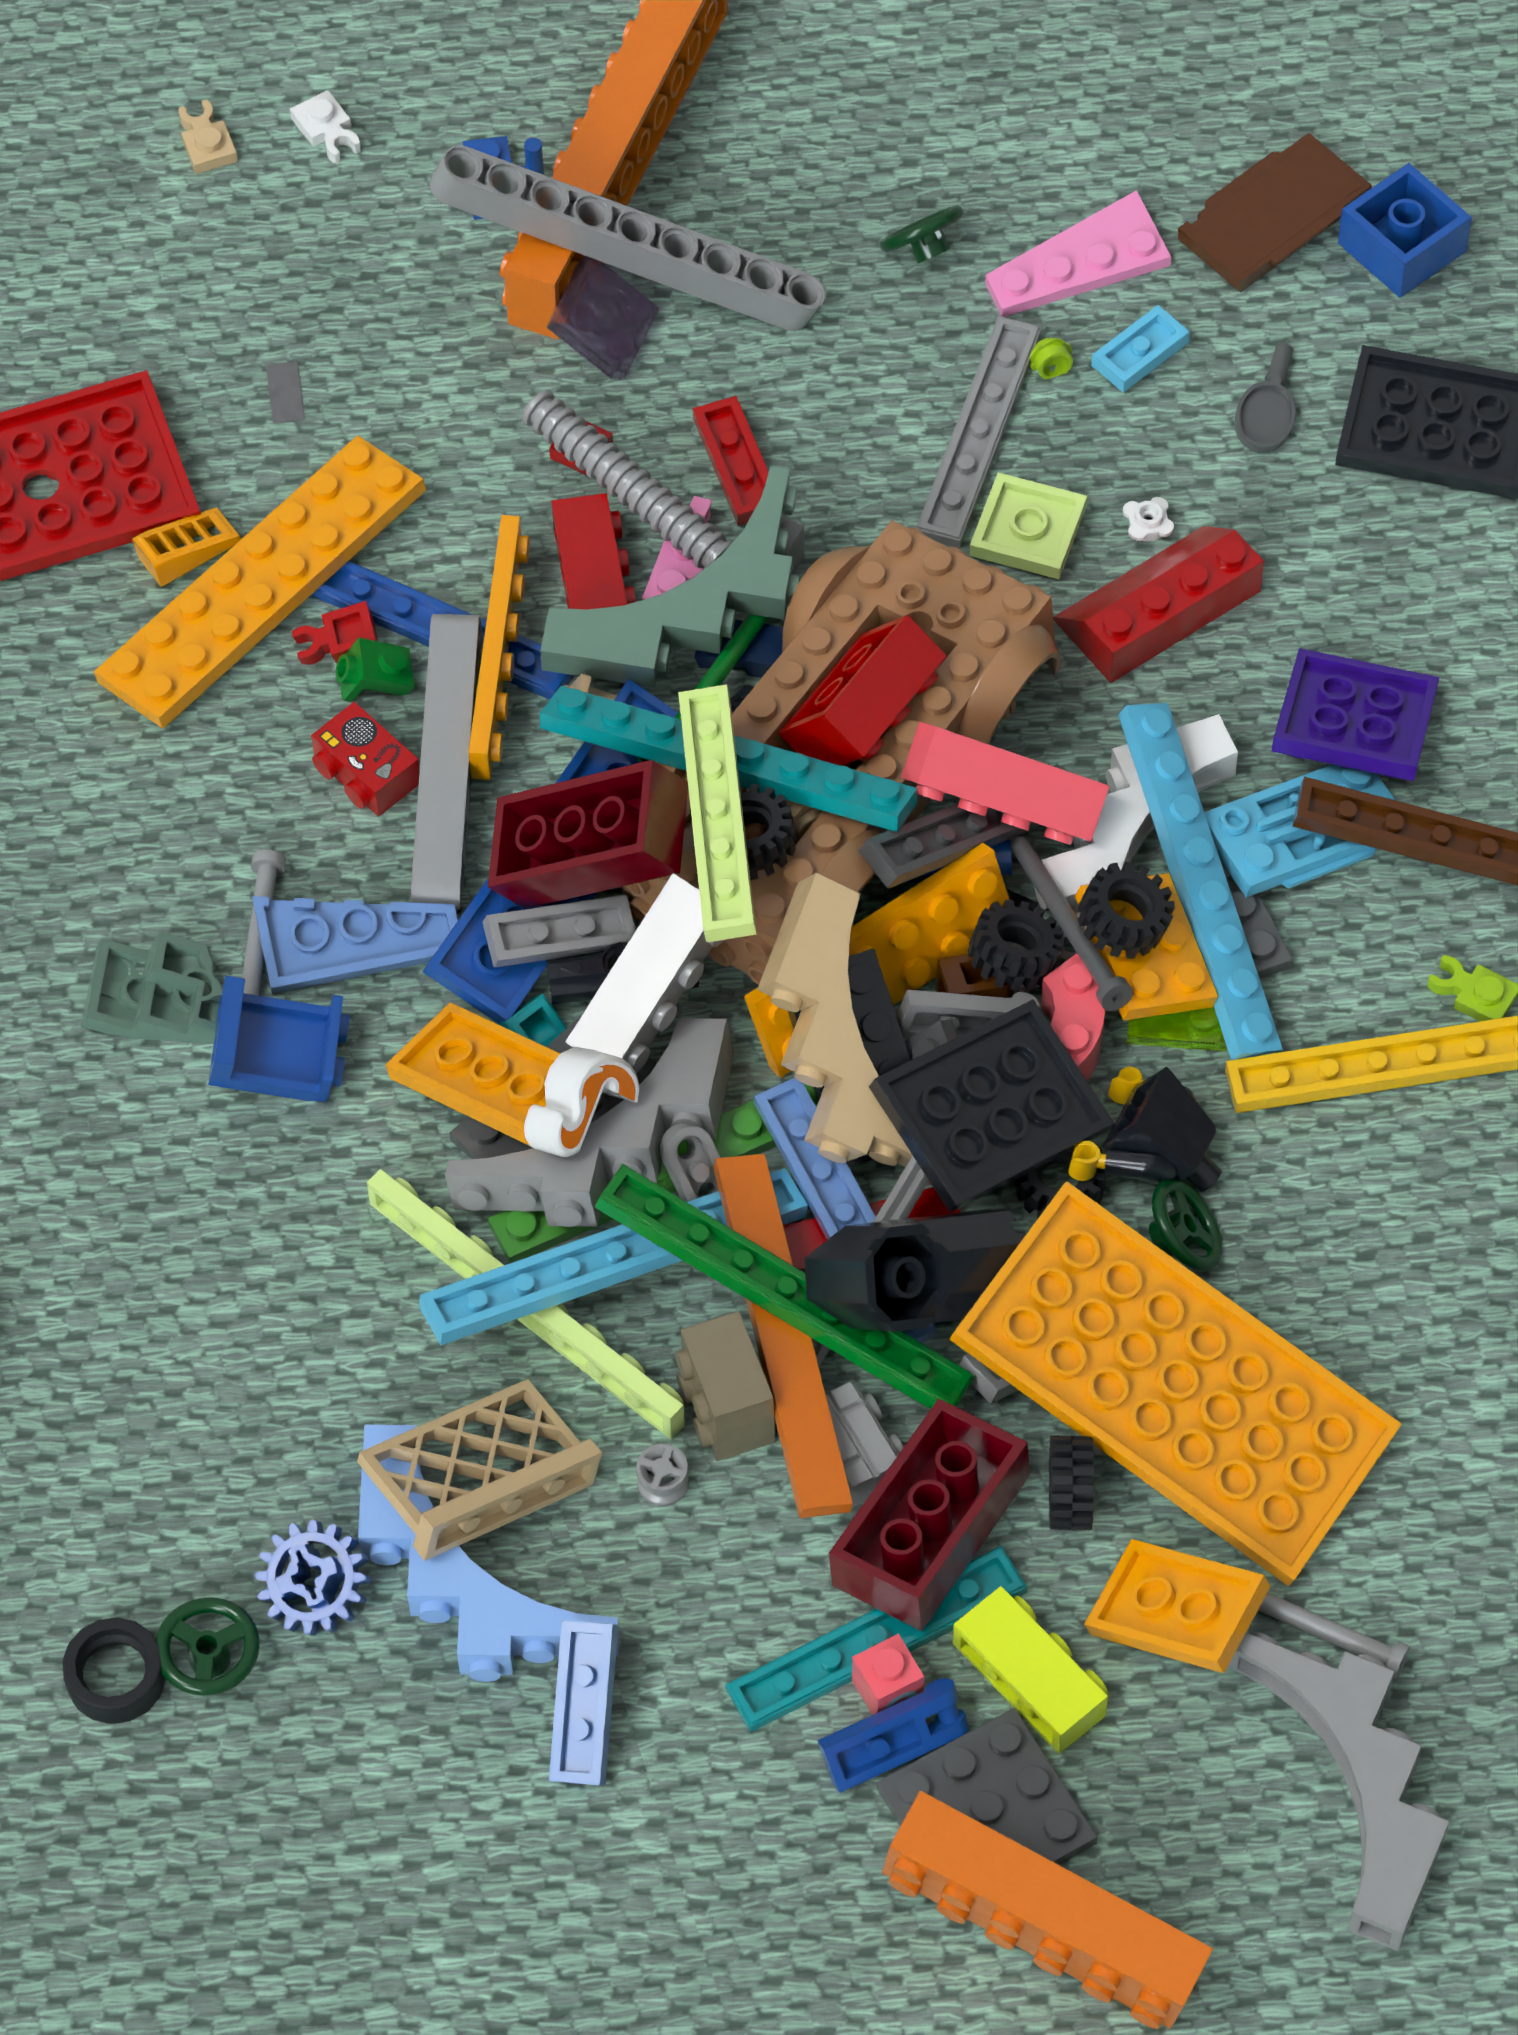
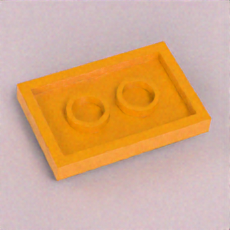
M1169 873L1158 874L1163 879L1159 888L1169 887L1172 895L1168 901H1174L1175 909L1171 914L1174 916L1156 948L1152 947L1151 951L1144 956L1138 952L1136 957L1131 959L1126 958L1125 950H1122L1118 958L1111 956L1112 947L1105 945L1104 949L1100 951L1116 977H1124L1133 989L1131 1000L1119 1009L1123 1021L1211 1008L1218 999V994ZM1151 875L1147 877L1152 880L1156 875ZM1081 885L1075 895L1078 905L1088 885ZM1121 900L1109 901L1113 910L1120 916L1135 921L1143 919L1140 912L1133 905ZM1095 936L1092 940L1096 945L1098 938Z
M1131 1539L1084 1625L1091 1636L1225 1673L1271 1586L1263 1574Z

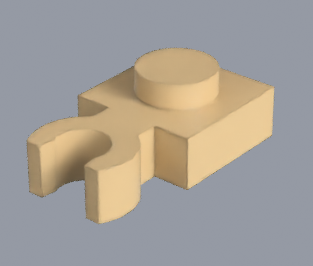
M208 100L201 101L203 114L197 117L190 116L185 106L179 107L181 125L187 130L181 132L182 142L195 174L238 162L237 152L224 120L213 123V108Z

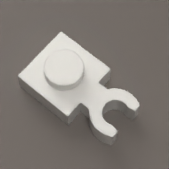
M328 90L290 108L291 119L313 147L325 142L327 157L333 163L341 162L340 152L337 149L341 145L350 146L356 154L361 152L358 136L349 130L352 128L350 117Z

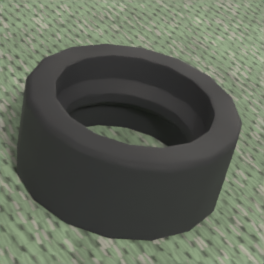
M116 1617L97 1620L82 1628L68 1643L62 1660L66 1689L77 1710L91 1720L107 1724L130 1722L147 1713L160 1698L166 1681L165 1677L161 1674L162 1664L159 1646L153 1634L136 1621ZM122 1644L131 1646L140 1653L145 1661V1674L141 1682L134 1689L123 1695L110 1697L94 1694L88 1689L84 1682L83 1670L87 1659L94 1652L105 1646Z

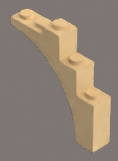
M815 873L799 881L757 990L771 996V1002L781 1009L791 1012L801 1011L781 1066L794 1071V1077L806 1085L818 1088L824 1086L804 1141L819 1147V1155L837 1163H846V1161L864 1156L870 1150L868 1155L880 1163L895 1166L898 1163L906 1167L913 1155L869 1088L873 1080L879 1077L864 1048L852 1009L848 960L850 932L860 894L825 876Z

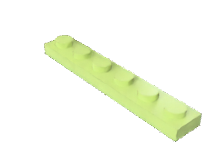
M726 684L678 692L706 942L757 935L728 687Z

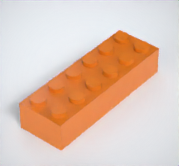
M921 1790L889 1846L882 1870L884 1875L890 1877L888 1883L897 1891L914 1898L918 1894L938 1903L936 1909L945 1917L964 1924L966 1920L986 1929L984 1935L998 1946L1008 1950H1013L1015 1946L1034 1955L1033 1962L1044 1971L1056 1976H1062L1063 1972L1082 1981L1081 1988L1092 1997L1108 2003L1112 1998L1131 2008L1130 2015L1134 2019L1154 2029H1159L1161 2024L1170 2029L1172 2028L1213 1950L1212 1947Z

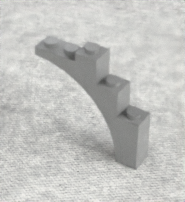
M678 1018L667 1049L652 1072L639 1085L637 1103L623 1100L599 1119L591 1122L578 1153L569 1157H561L531 1148L491 1158L449 1160L445 1179L453 1209L472 1211H545L548 1226L598 1227L601 1211L596 1209L595 1205L607 1187V1183L612 1180L622 1164L652 1182L657 1183L662 1162L660 1143L663 1135L669 1128L676 1124L689 1123L704 1129L712 1139H716L734 1056L727 1019Z
M1258 1632L1246 1633L1228 1668L1262 1684L1302 1716L1326 1744L1343 1773L1358 1816L1362 1864L1360 1887L1352 1910L1348 1931L1399 1952L1445 1841L1449 1821L1441 1818L1440 1814L1429 1806L1419 1803L1408 1805L1402 1802L1418 1765L1422 1745L1414 1743L1410 1736L1397 1729L1386 1728L1382 1730L1375 1727L1391 1691L1395 1671L1386 1668L1382 1661L1366 1654L1356 1656L1346 1651L1336 1669L1329 1666L1323 1658L1313 1653L1302 1652L1298 1654L1283 1648L1275 1639L1266 1634Z

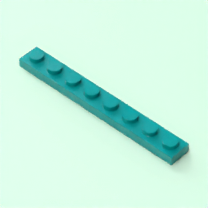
M562 685L540 712L541 729L687 771L682 722L680 719ZM734 735L739 782L744 788L750 789V784H759L760 791L763 793L768 786L775 790L776 797L782 794L788 801L898 832L917 804L916 787Z

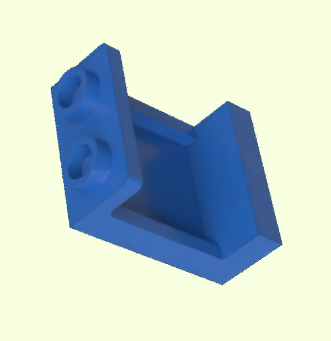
M226 975L219 999L208 1085L298 1100L327 1102L331 1086L340 1087L345 1058L336 1056L338 1043L345 1044L350 1020L349 1014L341 1013L343 996L333 995L329 1006H320L243 993L245 978Z

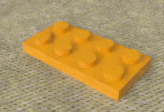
M450 1002L385 1066L390 1079L529 1145L524 1132L528 1110L533 1104L545 1107L546 1077L549 1068L560 1053Z

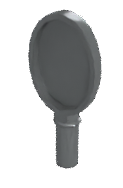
M1279 343L1276 345L1265 381L1256 383L1247 389L1236 409L1234 422L1238 439L1245 447L1257 453H1268L1278 449L1288 439L1294 426L1296 417L1295 402L1292 394L1284 387L1293 354V348L1289 344Z

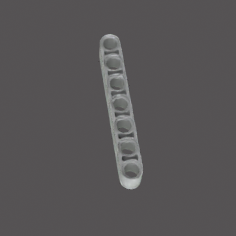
M432 614L411 880V903L454 904L456 911H462L460 893L464 891L472 782L468 751L480 668V615Z

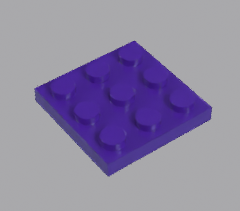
M1299 648L1275 730L1271 751L1295 758H1305L1334 764L1343 768H1353L1382 774L1390 778L1414 781L1440 677Z

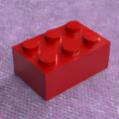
M908 614L867 631L858 637L778 734L797 753L846 767L857 759L865 762L883 745L884 742L880 737L888 727H895L909 714L911 707L908 703L916 693L918 695L923 693L937 680L939 674L935 670L947 656Z

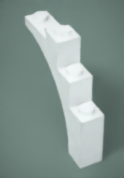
M1219 714L1176 728L1198 793L1236 775L1238 751ZM1128 744L1112 748L1111 769L1106 770V779L1111 793L1106 796L1091 842L1074 836L1073 843L1076 849L1041 860L1078 918L1081 913L1077 912L1078 903L1075 895L1081 885H1088L1097 871L1102 867L1107 870L1111 863L1117 862L1121 870L1125 862L1132 861L1148 834L1155 828ZM1034 886L1036 897L1041 908L1043 910L1047 909L1048 907L1046 903L1044 902V900L1042 899L1039 892Z

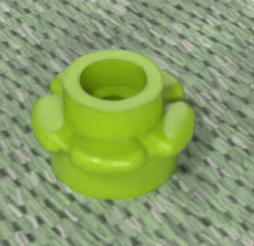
M1050 337L1039 341L1029 357L1031 369L1033 371L1037 370L1039 375L1045 380L1066 374L1073 365L1071 345L1068 342H1064L1061 338ZM1055 365V371H1051L1047 368Z

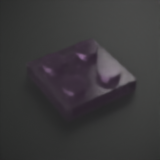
M585 256L580 260L547 328L610 379L619 381L626 377L660 308L605 263Z

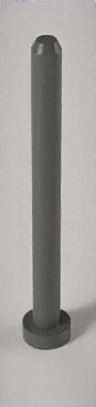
M1021 835L1013 837L1010 846L1011 850L1098 985L1096 997L1099 1003L1107 1011L1122 1008L1133 996L1132 987L1124 977H1116L1100 951L1095 947L1093 940L1090 939L1088 941L1085 937L1084 932L1086 929L1084 926H1079L1077 915L1029 840Z

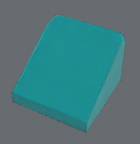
M544 994L534 996L519 1007L509 1019L498 1024L545 1047L567 1029V1026Z

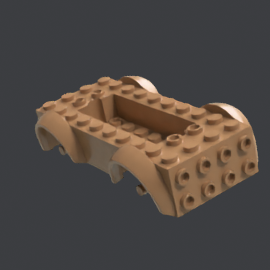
M891 520L871 546H848L833 550L822 555L808 568L797 584L787 608L783 627L782 654L732 713L734 735L797 753L778 733L861 634L908 614L947 657L935 670L939 674L937 680L926 691L919 695L916 693L909 701L908 705L911 707L909 714L893 728L888 727L880 738L884 742L881 748L865 762H862L860 759L853 761L854 764L850 769L916 787L917 783L902 779L901 775L919 722L990 744L1002 718L1008 719L1010 714L1014 712L1016 707L1015 697L1037 669L1045 663L1054 676L1061 669V654L1055 643L1052 598L1041 588L1035 585H1026L1013 579L996 566H986L968 557L956 547H947L928 538L917 528H907ZM659 763L688 782L687 771ZM742 787L743 793L747 792V788ZM688 789L680 873L675 875L699 889ZM917 794V804L903 825L916 820L931 801V798ZM822 811L801 839L797 838V842H794L796 850L793 856L786 854L788 863L783 868L774 863V874L767 876L764 869L757 871L758 879L751 880L757 935L726 939L719 946L712 947L708 955L722 966L728 967L731 965L743 971L759 985L798 882L818 873L860 893L862 888L874 876L875 872L858 850L868 838L886 832L888 829ZM758 823L744 825L746 840L762 836L769 827ZM671 875L622 886L624 895H627L632 917L640 923L642 922Z

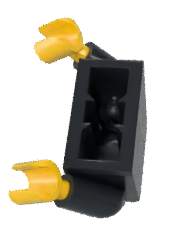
M1128 1066L1121 1069L1118 1077L1113 1078L1111 1081L1108 1096L1114 1102L1125 1105L1102 1145L1107 1150V1154H1101L1099 1147L1091 1141L1078 1143L1074 1148L1068 1174L1076 1180L1087 1181L1092 1179L1096 1174L1097 1168L1105 1169L1106 1175L1135 1178L1151 1183L1155 1187L1163 1180L1178 1179L1182 1181L1187 1178L1201 1192L1209 1189L1222 1173V1170L1205 1154L1216 1133V1127L1197 1103L1193 1092L1189 1088L1184 1087L1167 1066L1146 1080H1142V1073L1135 1067Z

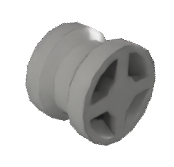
M669 1444L652 1445L641 1453L636 1466L637 1486L641 1496L655 1506L665 1507L680 1501L688 1491L689 1484L688 1464L685 1455L680 1449ZM669 1477L673 1479V1481L669 1480L668 1482L661 1484L662 1480L667 1479Z

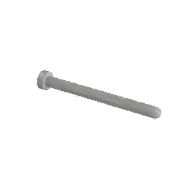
M258 850L253 853L251 869L257 874L254 896L270 897V900H273L276 876H281L285 871L286 858L283 854L274 850ZM252 905L242 978H245L243 993L259 996L264 955L254 905Z
M1267 1593L1258 1609L1259 1612L1354 1654H1366L1379 1659L1385 1664L1386 1668L1395 1671L1394 1680L1398 1679L1410 1653L1411 1646L1397 1641L1394 1647H1391L1270 1593Z

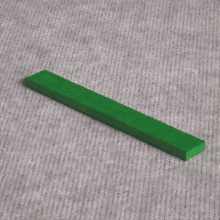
M624 1164L618 1169L595 1205L596 1209L929 1409L933 1407L938 1398L956 1407L975 1376L902 1331L891 1332L850 1328L807 1300L804 1272Z

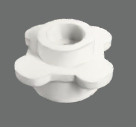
M1154 497L1151 501H1143L1141 503L1129 501L1124 505L1123 515L1129 519L1128 535L1130 538L1136 541L1150 542L1172 534L1174 523L1168 519L1166 513L1168 502L1165 499ZM1145 517H1151L1152 520H1147V519H1144V518H1145Z

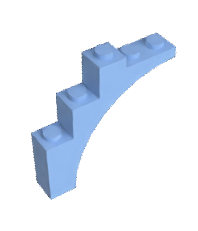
M364 1425L363 1450L414 1429L417 1426ZM387 1458L380 1462L386 1471L408 1476L410 1462L394 1458ZM417 1464L414 1478L423 1480L421 1465ZM362 1469L358 1527L360 1553L366 1555L372 1562L379 1565H394L399 1563L401 1558L409 1559L407 1598L410 1616H419L421 1620L429 1623H443L450 1620L451 1616H459L457 1657L460 1674L469 1675L471 1679L476 1681L492 1682L498 1680L501 1675H513V1656H523L525 1660L533 1663L552 1661L554 1656H559L562 1620L618 1625V1617L579 1614L537 1602L501 1584L473 1562L460 1546L424 1561L413 1547L415 1533ZM410 1492L409 1499L420 1513L434 1508L428 1496ZM619 1628L616 1657H619Z

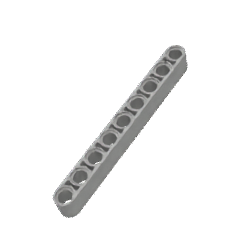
M458 145L449 148L430 178L432 194L437 200L446 205L786 330L797 331L805 327L825 300L823 284L809 273L467 146Z

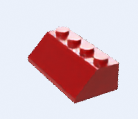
M1202 526L1055 615L1053 620L1102 675L1112 683L1261 592L1264 560L1236 530Z

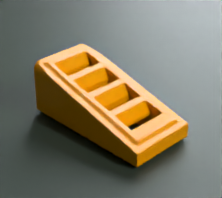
M217 507L201 512V515L186 517L148 530L132 538L138 558L160 587L165 586L233 547L241 540L239 534ZM215 525L221 534L211 536L207 529ZM197 535H199L202 538V540L198 542H194V540L192 539ZM182 543L185 545L183 547L177 548V546L181 545Z

